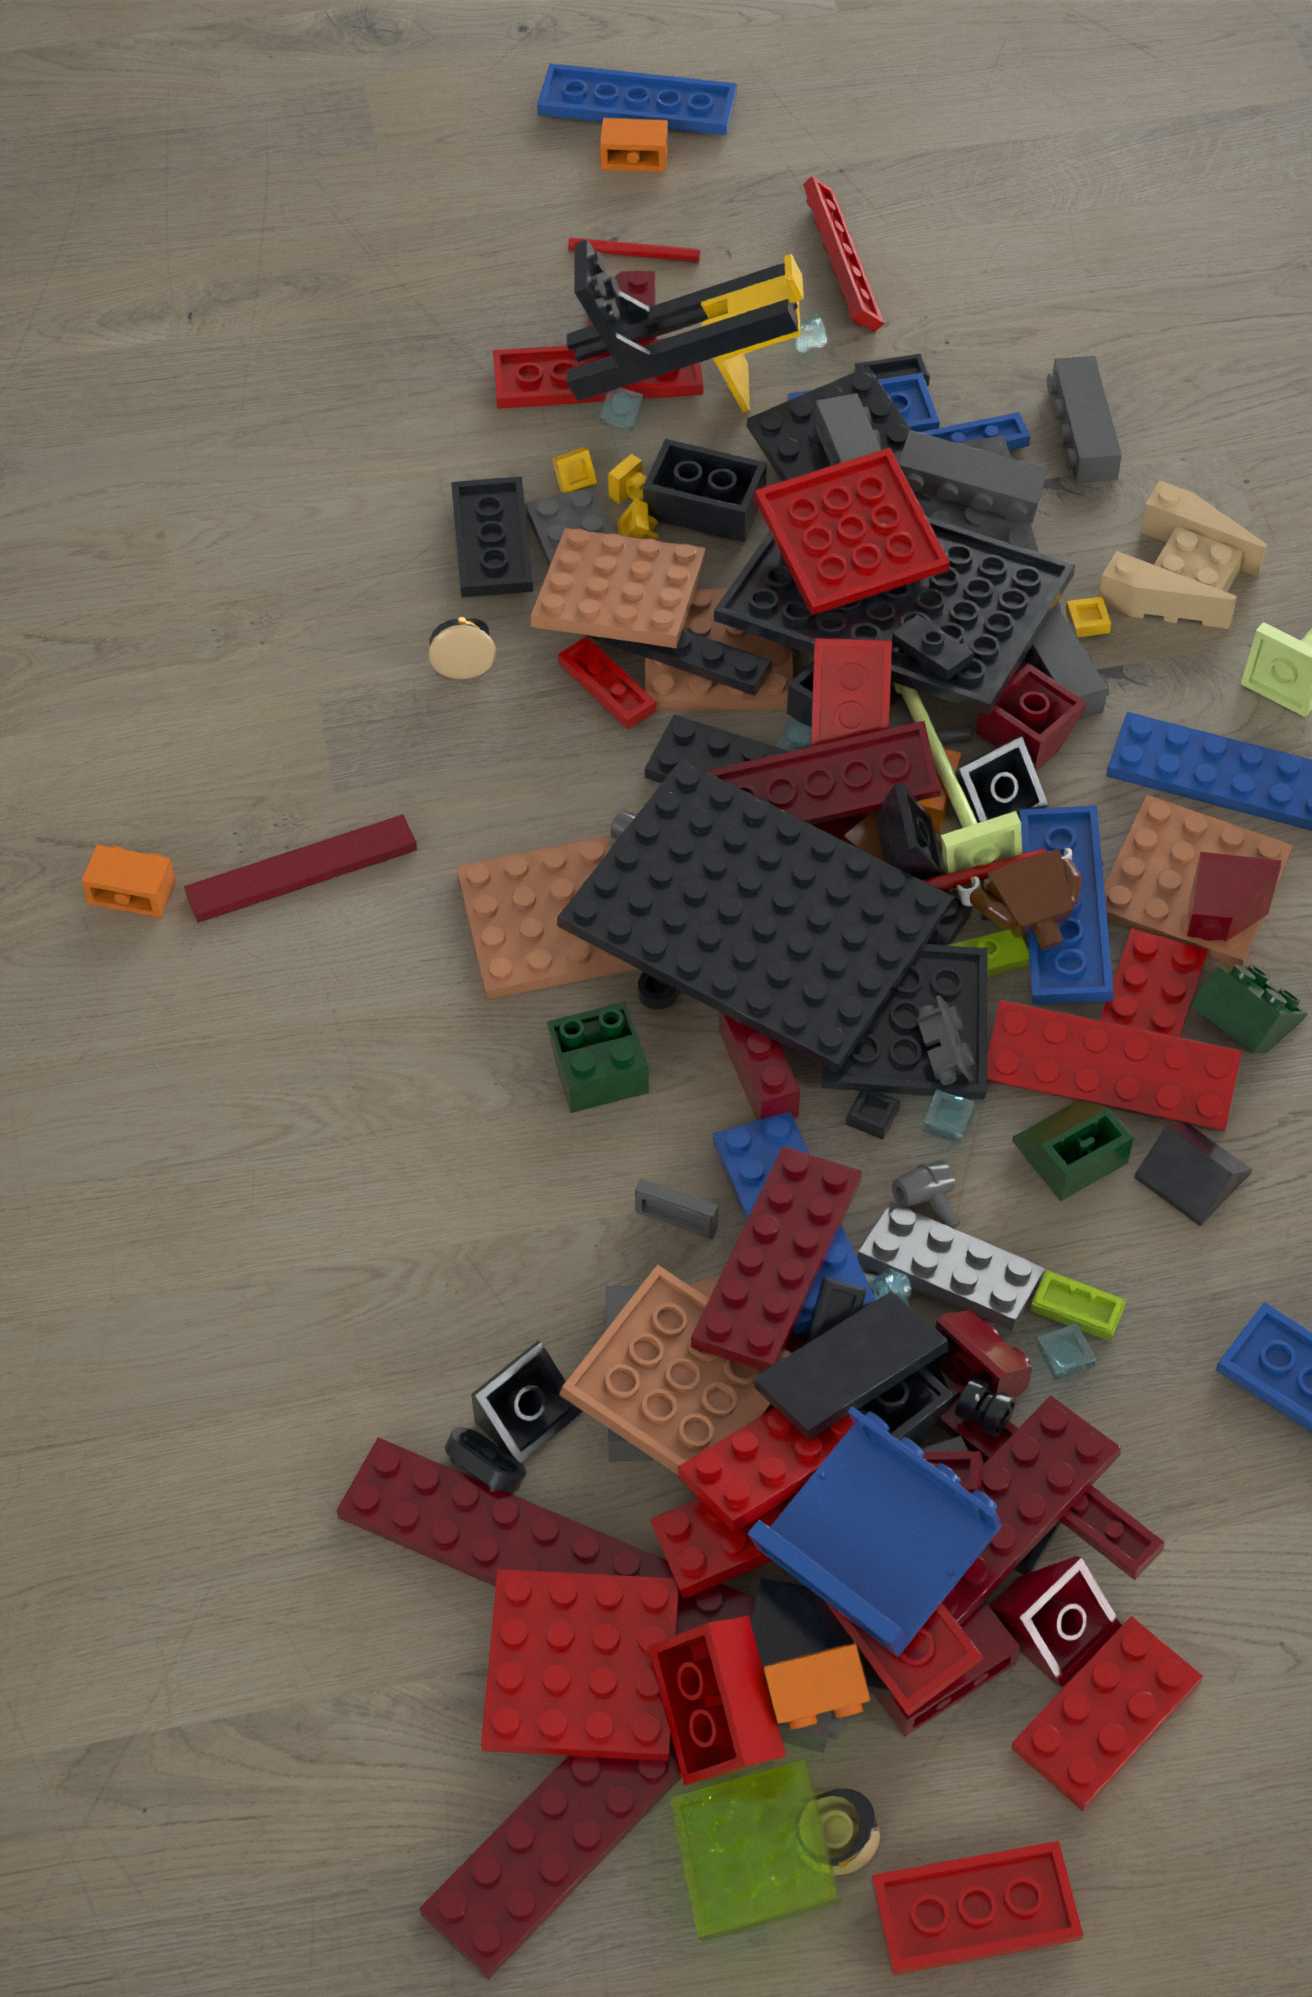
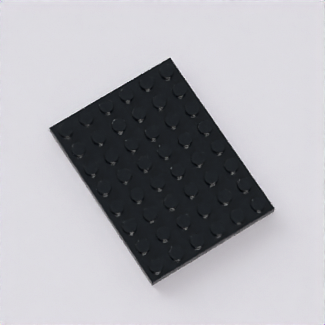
M926 517L950 562L948 571L811 615L771 532H769L714 609V621L814 655L815 638L892 640V633L916 615H919L974 652L973 662L946 680L892 643L891 682L990 715L1074 576L1075 564Z
M680 759L558 915L557 926L837 1073L951 908L954 896Z

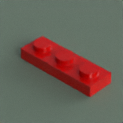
M587 636L558 654V664L627 730L656 712V701Z

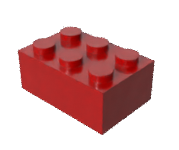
M749 1616L707 1623L649 1646L684 1786L726 1777L786 1757Z

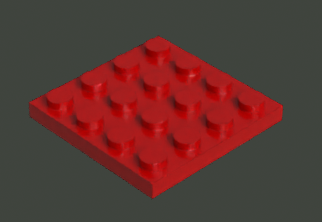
M890 448L755 490L754 500L811 615L946 572L949 569L950 562Z
M497 1569L481 1737L482 1751L669 1761L671 1732L649 1646L676 1636L679 1588L675 1578Z

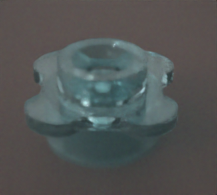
M812 314L808 319L800 320L801 336L796 337L797 342L795 344L799 352H806L810 347L817 346L821 348L826 345L828 338L825 335V327L820 315ZM807 330L812 332L811 336L806 335Z

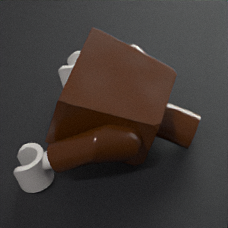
M1065 848L1064 857H1061L1059 849L988 872L983 883L984 888H981L979 878L974 876L971 878L972 888L965 889L959 884L957 885V890L963 905L974 906L1002 929L1010 930L1015 937L1035 932L1041 950L1045 951L1055 948L1064 942L1057 924L1066 921L1072 912V908L1077 905L1082 876L1072 861V850Z

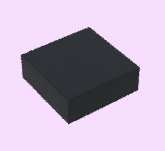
M862 1090L859 1092L846 1116V1125L883 1140L900 1109V1101L877 1091Z

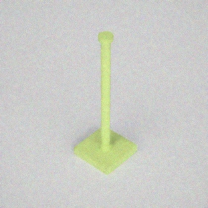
M1263 622L1256 630L1241 685L1306 718L1312 711V628L1300 641Z
M893 682L896 692L902 694L914 722L925 721L936 771L962 825V829L941 835L944 873L948 874L1021 855V822L1016 811L977 823L917 690ZM972 884L964 885V886H961V887L964 888V887L970 886V885H972ZM957 888L949 889V892L955 891Z

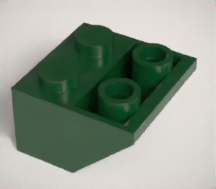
M1237 964L1235 966H1218L1191 1004V1006L1253 1054L1267 1053L1301 1023L1308 1014L1298 1006L1300 1000L1295 995L1283 988H1280L1278 991L1267 982L1269 976L1251 964L1248 967Z
M625 1002L547 1021L559 1079L571 1113L649 1093L648 1064Z
M1078 1100L1013 1136L1012 1141L1058 1199L1062 1201L1128 1164L1134 1137L1109 1107Z

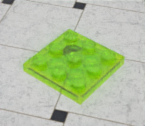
M805 1759L670 1798L697 1935L702 1942L841 1903L810 1768Z

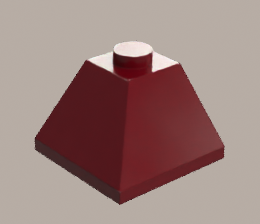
M1200 851L1189 898L1187 937L1201 938L1206 941H1228L1268 915L1281 869V861Z
M1078 1556L1019 1576L989 1604V1607L1019 1644V1651L1052 1682L1060 1687H1063L1122 1626L1082 1557Z

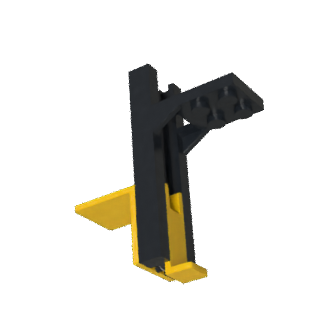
M588 239L575 243L574 293L593 325L568 333L567 347L569 351L574 350L575 358L578 362L608 352L611 354L609 357L566 370V383L577 401L713 358L742 412H749V367L743 354L801 336L799 301L804 299L802 273L792 254L784 256L785 263L649 307L619 290L616 279L613 276L609 277L606 272L602 254L599 251H594ZM702 322V327L643 346L636 344Z

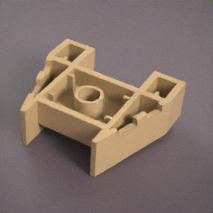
M1159 480L1145 503L1140 533L1165 542L1166 545L1154 565L1116 551L1102 574L1098 597L1103 596L1106 608L1129 617L1144 619V614L1164 616L1163 621L1177 623L1178 618L1202 621V626L1229 629L1237 596L1227 592L1239 571L1259 577L1267 544L1193 492Z

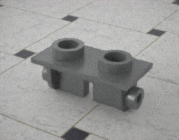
M940 995L936 996L939 1007L934 1008L932 1005L924 1006L919 1009L920 1016L917 1018L925 1045L928 1047L938 1042L941 1043L940 1047L927 1051L935 1078L939 1079L941 1084L948 1085L957 1080L956 1075L963 1073L969 1081H973L969 1066L974 1065L975 1061L966 1041L961 1043L957 1031L963 1028L960 1015L955 1006L949 1007Z

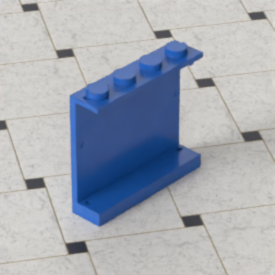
M851 1407L848 1413L854 1425L774 1523L768 1527L761 1520H758L748 1535L759 1551L887 1650L899 1657L1001 1529L1002 1525L995 1511L997 1505L987 1495L979 1490H975L971 1494L959 1485L961 1479L950 1468L942 1463L934 1467L923 1459L925 1456L924 1451L913 1441L906 1437H903L901 1441L897 1440L888 1433L889 1426L877 1415L868 1411L864 1416L854 1407Z

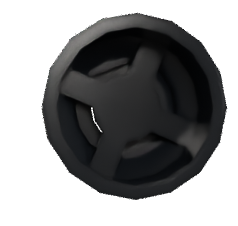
M975 1377L963 1390L955 1409V1415L968 1423L975 1421L981 1424L984 1432L997 1437L1008 1424L1015 1409L1016 1399L1005 1392L996 1393L992 1391L987 1382Z

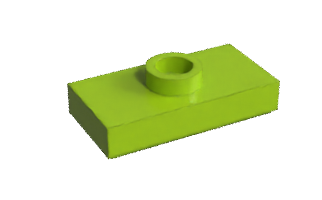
M1010 930L949 945L988 948L987 977L1030 966L1029 950L1022 936L1015 937Z
M1046 1270L1031 1304L1030 1311L1111 1342L1127 1300Z

